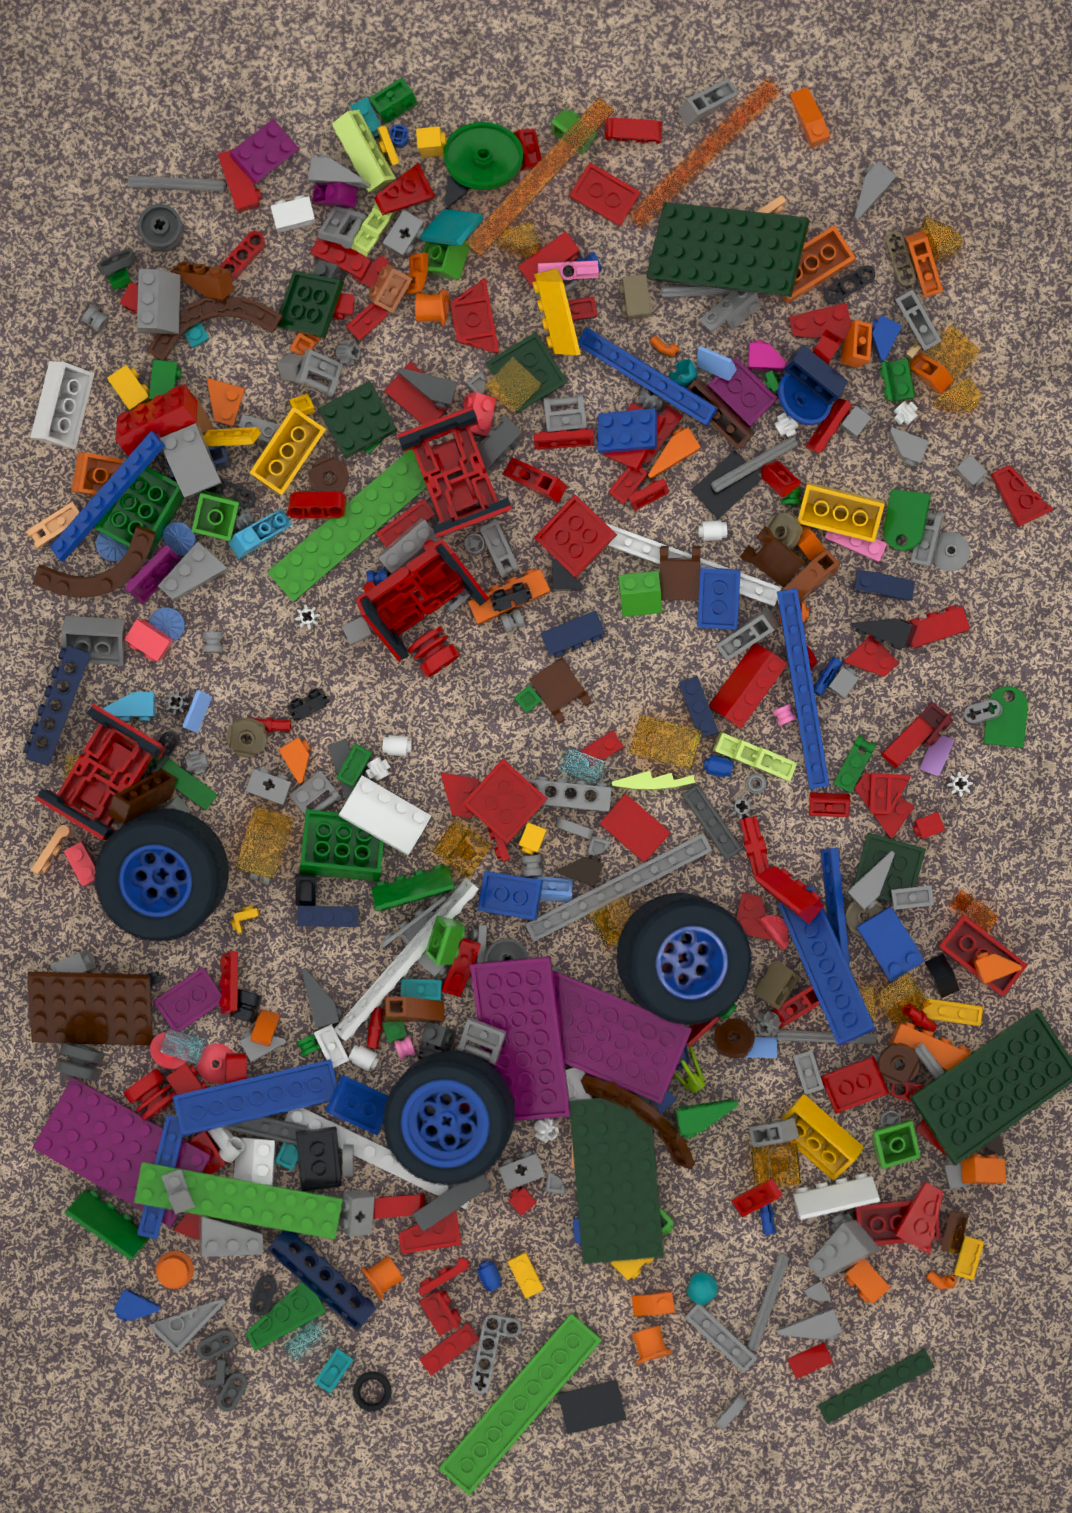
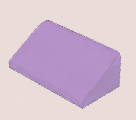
M941 735L934 745H929L919 770L939 777L954 740Z

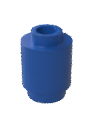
M710 755L709 758H705L703 769L706 770L708 775L723 778L725 776L730 777L733 761H729V758Z
M486 1260L478 1264L477 1274L483 1287L488 1292L502 1286V1278L495 1262Z

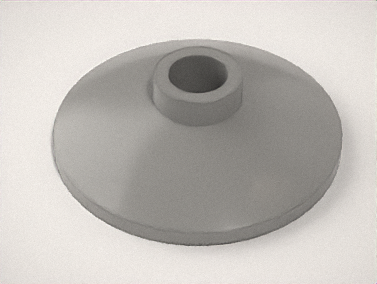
M955 532L940 534L933 557L934 564L945 571H956L962 568L970 556L968 542L962 535ZM952 547L954 554H949L947 549Z

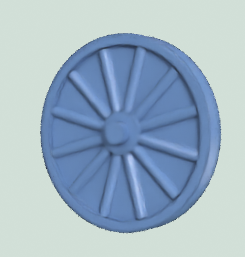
M172 522L163 531L164 543L178 556H185L196 544V537L191 532L192 530L181 522Z
M101 532L98 534L96 549L99 555L111 562L122 560L128 548Z
M170 607L158 609L149 620L151 625L174 639V641L178 640L185 630L183 616L179 611Z

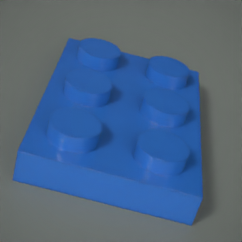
M656 408L598 413L597 451L599 453L657 449L658 411Z
M700 568L698 628L738 629L741 569Z
M484 871L478 911L537 920L543 881Z
M342 1075L325 1112L377 1135L383 1124V1113L388 1095Z

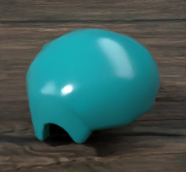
M684 359L676 363V371L674 373L670 371L669 378L686 388L697 378V370L690 359Z
M697 1272L689 1279V1286L686 1292L689 1298L697 1305H706L716 1297L718 1285L716 1279L709 1273Z

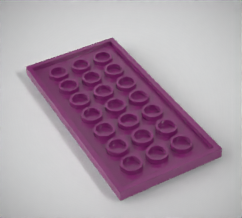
M551 956L472 963L470 968L477 1020L507 1032L496 1065L491 1064V1067H494L502 1075V1079L506 1081L511 1091L510 1094H512L515 1107V1121L570 1116V1100ZM481 1045L482 1050L490 1053L493 1052L492 1049Z
M553 970L565 1064L605 1081H612L619 1087L662 1104L692 1028L663 1020L642 1007Z
M72 1077L32 1148L143 1211L144 1204L134 1203L142 1162L155 1164L163 1128L148 1119L143 1121L140 1114ZM182 1139L175 1168L203 1173L212 1156ZM165 1208L162 1223L173 1227L180 1213L175 1214L174 1210Z

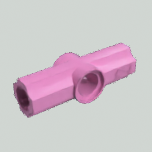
M598 260L538 263V273L557 268L562 280L598 278L599 274ZM567 265L573 267V273L570 276L563 274V268Z

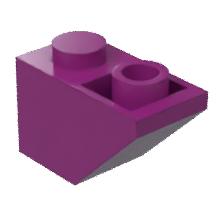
M343 182L315 184L311 204L354 208L358 188Z

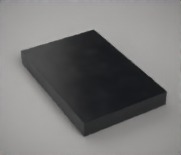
M736 450L691 490L717 519L721 518L762 480L753 471L719 492L713 490L711 486L713 481L746 463Z
M336 1126L296 1132L301 1191L342 1186Z
M617 1379L558 1394L567 1434L627 1420Z

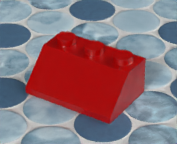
M773 866L754 878L764 890L808 924L824 907L820 902L821 897L814 891L809 893L805 890L807 886L799 879L796 881L790 878L792 874L783 867L780 870Z

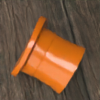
M442 289L440 294L417 293L415 299L416 321L441 322L442 327H445L450 308L448 291Z
M181 1251L166 1252L159 1258L156 1264V1276L159 1282L167 1288L179 1289L184 1287L193 1277L194 1266L192 1260Z
M388 1255L367 1270L364 1266L361 1267L362 1272L367 1277L379 1300L384 1299L383 1293L389 1288L404 1281L397 1266Z
M660 1326L645 1328L631 1334L639 1355V1359L635 1361L636 1365L673 1354L672 1350H667L664 1344Z

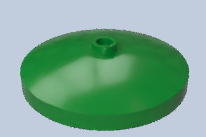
M475 122L464 125L450 135L444 147V164L447 172L455 181L468 188L476 190L500 188L510 183L518 175L522 167L523 149L520 141L510 130L495 123Z

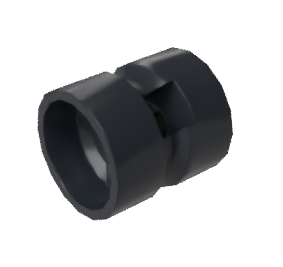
M238 989L237 1011L229 1016L255 1023L257 1016L255 1009L260 1007L263 996Z

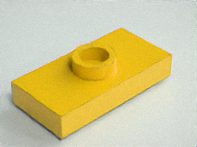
M386 126L377 127L376 129L381 140L378 144L382 154L386 153L390 165L399 163Z
M964 1235L953 1275L974 1281L984 1241Z

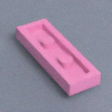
M827 531L824 537L876 562L880 561L887 543L875 539L874 543Z

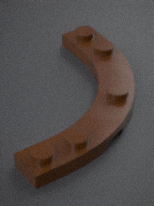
M227 296L223 300L209 297L186 305L180 310L179 334H156L146 352L158 360L166 361L173 347L185 332L196 324L211 318H241L273 334L283 316L263 304L244 297Z
M137 525L125 556L115 567L92 577L74 576L40 564L37 568L33 584L51 592L70 597H94L110 593L125 585L141 569L149 555L157 532Z
M584 1075L580 1081L586 1094L611 1101L623 1108H626V1106L630 1107L632 1111L637 1113L636 1116L659 1131L658 1136L668 1148L674 1164L689 1169L693 1168L695 1161L685 1138L658 1112L654 1105L647 1104L612 1081L606 1082L595 1076Z

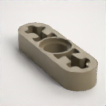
M892 231L887 235L885 244L897 282L900 286L907 288L913 285L916 275L903 235L898 231ZM892 236L896 239L899 238L897 246L898 249L902 247L903 250H897L892 253V250L896 249L894 243L889 242ZM901 254L905 256L906 262L902 265L895 262L896 255ZM906 266H909V268H906L905 270L907 276L911 275L912 277L909 279V283H906L905 280L901 279L904 276L903 270L899 272L898 269H903Z

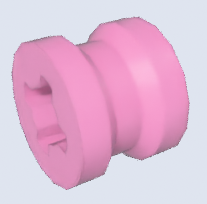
M791 704L773 711L774 716L778 718L779 726L797 719L796 715L791 711Z
M410 1036L405 1037L403 1041L398 1040L394 1042L401 1060L405 1059L408 1055H416Z

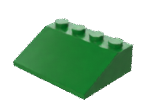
M146 467L95 525L94 529L128 549L137 525L157 532L147 557L149 560L163 536L165 527L170 524L184 496L177 482Z
M306 809L299 874L379 882L384 842L338 816V812Z
M444 864L432 867L433 871L427 873L425 869L413 872L414 876L406 878V875L394 878L395 882L388 884L386 880L375 883V887L371 888L375 910L381 912L456 890L449 866L445 867Z
M727 1099L674 1108L677 1131L684 1138L697 1137V1133L707 1129L736 1108L739 1103L735 1099Z
M93 1189L90 1191L84 1190L64 1213L130 1261L136 1258L150 1238L137 1235L139 1226L132 1222L134 1218L125 1212L123 1214L119 1213L116 1210L117 1206L110 1201L105 1203L100 1199L101 1195Z

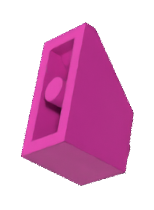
M755 340L749 344V370L787 372L783 369L787 362L770 344H765V341Z

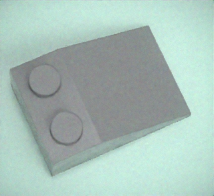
M196 423L160 438L165 444L163 448L164 454L184 498L222 483L203 433Z

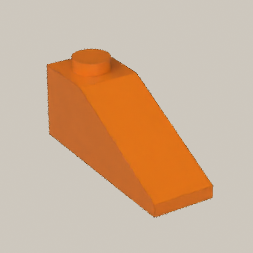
M806 87L789 93L809 147L813 148L829 142L830 134L809 88Z
M924 231L904 237L924 298L943 292L927 235Z
M681 427L672 433L673 437H671L648 474L647 478L649 481L701 449L689 427L686 429Z

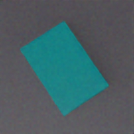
M443 209L423 231L420 238L425 242L461 246L484 218L481 213Z

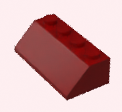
M754 643L711 701L709 708L740 730L788 663L773 652Z

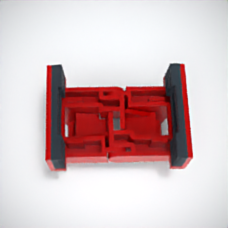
M473 406L397 434L403 452L413 450L441 522L432 526L436 538L512 510L508 498L498 501L470 427L478 424ZM451 433L453 434L454 439L433 447L429 444L432 440ZM462 469L464 475L448 480L447 476Z
M443 539L436 543L433 540L426 541L423 545L426 551L407 563V567L398 569L377 586L373 582H367L364 585L365 593L355 599L362 617L398 662L409 656L399 635L423 620L425 614L433 613L465 589L479 606L489 600L455 552Z
M93 703L87 714L99 725L84 748V753L76 761L57 794L51 790L40 789L35 800L97 838L107 840L116 831L111 827L115 819L108 815L113 796L137 783L152 758L155 757L159 760L166 749L156 740ZM101 770L111 775L109 781L99 775ZM83 808V809L87 810L88 812L92 813L93 816H90L89 814H87L86 812L82 811L81 809Z

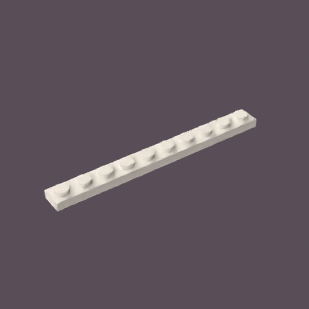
M607 524L617 534L607 546L660 565V548L667 545ZM669 547V558H692V555ZM700 558V568L729 569ZM741 573L740 595L774 607L777 601L776 591H780L781 587Z
M467 878L463 880L333 1029L344 1041H347L349 1037L354 1035L356 1029L362 1022L368 1019L369 1014L375 1007L381 1004L388 992L395 988L396 983L402 976H405L409 968L422 957L423 952L427 948L436 916L453 919L462 911L464 905L475 896L478 888Z
M305 1108L289 1111L284 1120L307 1126L306 1130L336 1126L338 1148L343 1150L344 1144L354 1145L355 1156L437 1196L455 1186V1184H432L423 1181L421 1178L418 1179L397 1162L390 1149ZM467 1202L461 1207L466 1209L469 1202Z

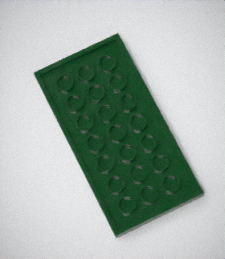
M664 202L646 274L647 279L791 297L810 220L807 217Z
M1035 1008L910 1096V1099L954 1166L1071 1084L1072 1059L1039 1008Z
M635 1095L643 1101H645L647 1104H651L650 1099L640 1095ZM603 1098L571 1100L570 1121L583 1264L664 1257L653 1126H649L636 1116L637 1113L632 1111L630 1107L626 1106V1108H623Z

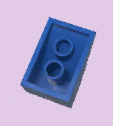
M891 906L856 926L883 975L890 982L925 962Z

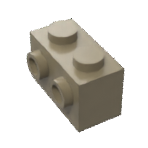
M646 274L623 277L622 283H619L620 295H624L625 302L621 303L623 315L627 314V320L651 317Z
M775 959L773 964L768 967L763 979L756 985L753 993L779 1010L801 976Z

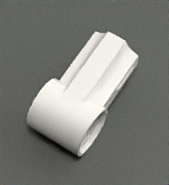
M217 1128L208 1130L211 1137L220 1147L219 1155L224 1161L231 1163L244 1151V1142L239 1137L233 1136L228 1129Z

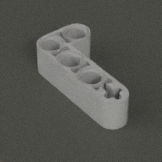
M490 1313L485 1317L472 1378V1389L474 1392L483 1394L488 1391L499 1335L507 1337L518 1336L521 1332V1322L517 1318ZM495 1318L498 1321V1326L496 1328H489L487 1320ZM515 1322L518 1325V1330L516 1332H509L506 1328L507 1324ZM486 1338L494 1341L492 1348H485L483 1346V1341ZM486 1358L490 1361V1366L488 1368H481L479 1361ZM477 1371L484 1374L483 1383L487 1384L486 1386L483 1385L482 1389L478 1388V1384H475L480 1379V1374H476Z

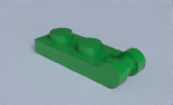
M858 735L833 785L851 794L877 744L872 741L869 743L864 740V737ZM859 747L866 749L864 755L857 752Z

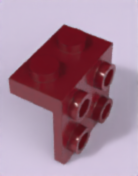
M932 701L929 703L920 716L934 728V731L920 745L925 748L928 745H934L941 737L938 734L941 729L944 731L954 721L951 718L953 716L951 711L947 714Z

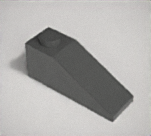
M398 368V375L428 401L435 404L436 408L446 410L447 407L452 408L457 388L456 381Z
M307 968L301 969L315 1027L318 1028L340 1022V1018L343 1017L340 1005L336 1006V1002Z

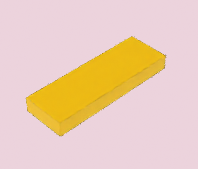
M259 427L207 430L203 436L207 446L249 445L256 441L261 432Z
M923 998L921 1011L925 1012L927 1017L932 1020L981 1026L983 1006Z

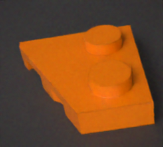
M208 378L207 384L214 421L234 427L245 388Z

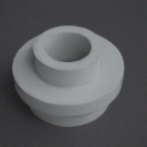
M760 774L750 775L746 780L748 791L753 794L761 793L766 787L765 778ZM754 780L759 781V787H753L752 782Z

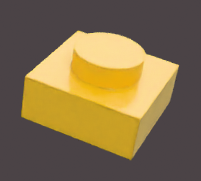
M308 393L289 399L291 408L294 406L305 415L315 413L314 405Z

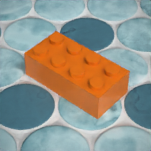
M835 225L804 244L792 296H782L787 305L854 264L856 257Z

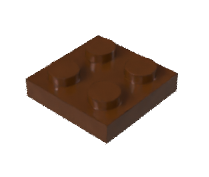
M951 1211L946 1216L945 1226L947 1227L945 1234H942L940 1238V1250L959 1254L969 1214Z

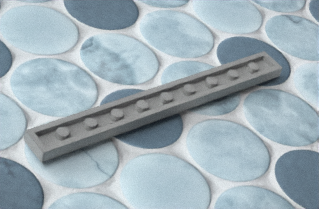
M704 833L538 917L537 920L526 923L525 926L533 942L710 853L712 849Z

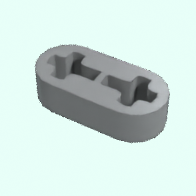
M987 700L967 707L964 711V718L971 724H979L999 717L1002 714L1003 707L996 700ZM991 704L997 707V709L994 710V714L990 711L985 712V710L991 708ZM972 710L981 712V714L976 715L975 720L969 717L972 714Z
M558 818L555 824V828L591 840L594 831L562 818Z
M344 1144L343 1177H353L354 1145Z
M740 1394L737 1395L716 1419L714 1424L721 1430L725 1429L745 1406L747 1400Z

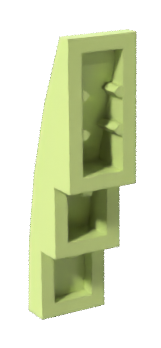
M375 203L372 212L354 237V243L351 248L367 257L396 212L382 216Z
M723 732L719 733L713 751L789 782L797 766V763Z
M647 771L612 781L611 784L612 787L631 790H661L695 784L693 775L674 780L672 773L652 778L651 772Z

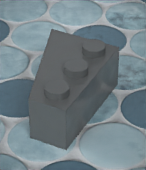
M506 415L501 419L502 422L495 429L492 428L488 432L489 435L477 444L488 476L493 472L492 467L496 463L500 465L508 457L506 454L511 449L515 451L522 444L520 441L522 439V432Z

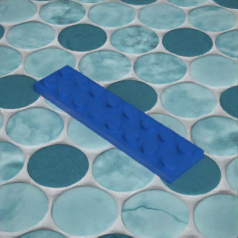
M811 886V887L805 889V890H807L809 893H810L811 891H814L815 893H817V891H816V889H815L814 886ZM778 902L779 909L837 1044L842 1046L876 1030L824 907L808 924L781 902Z
M330 1059L173 1096L181 1136L330 1102L337 1087V1081Z

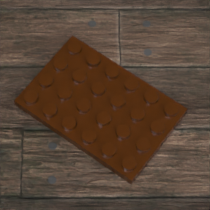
M28 971L27 984L32 1042L151 1045L153 1026L149 974Z

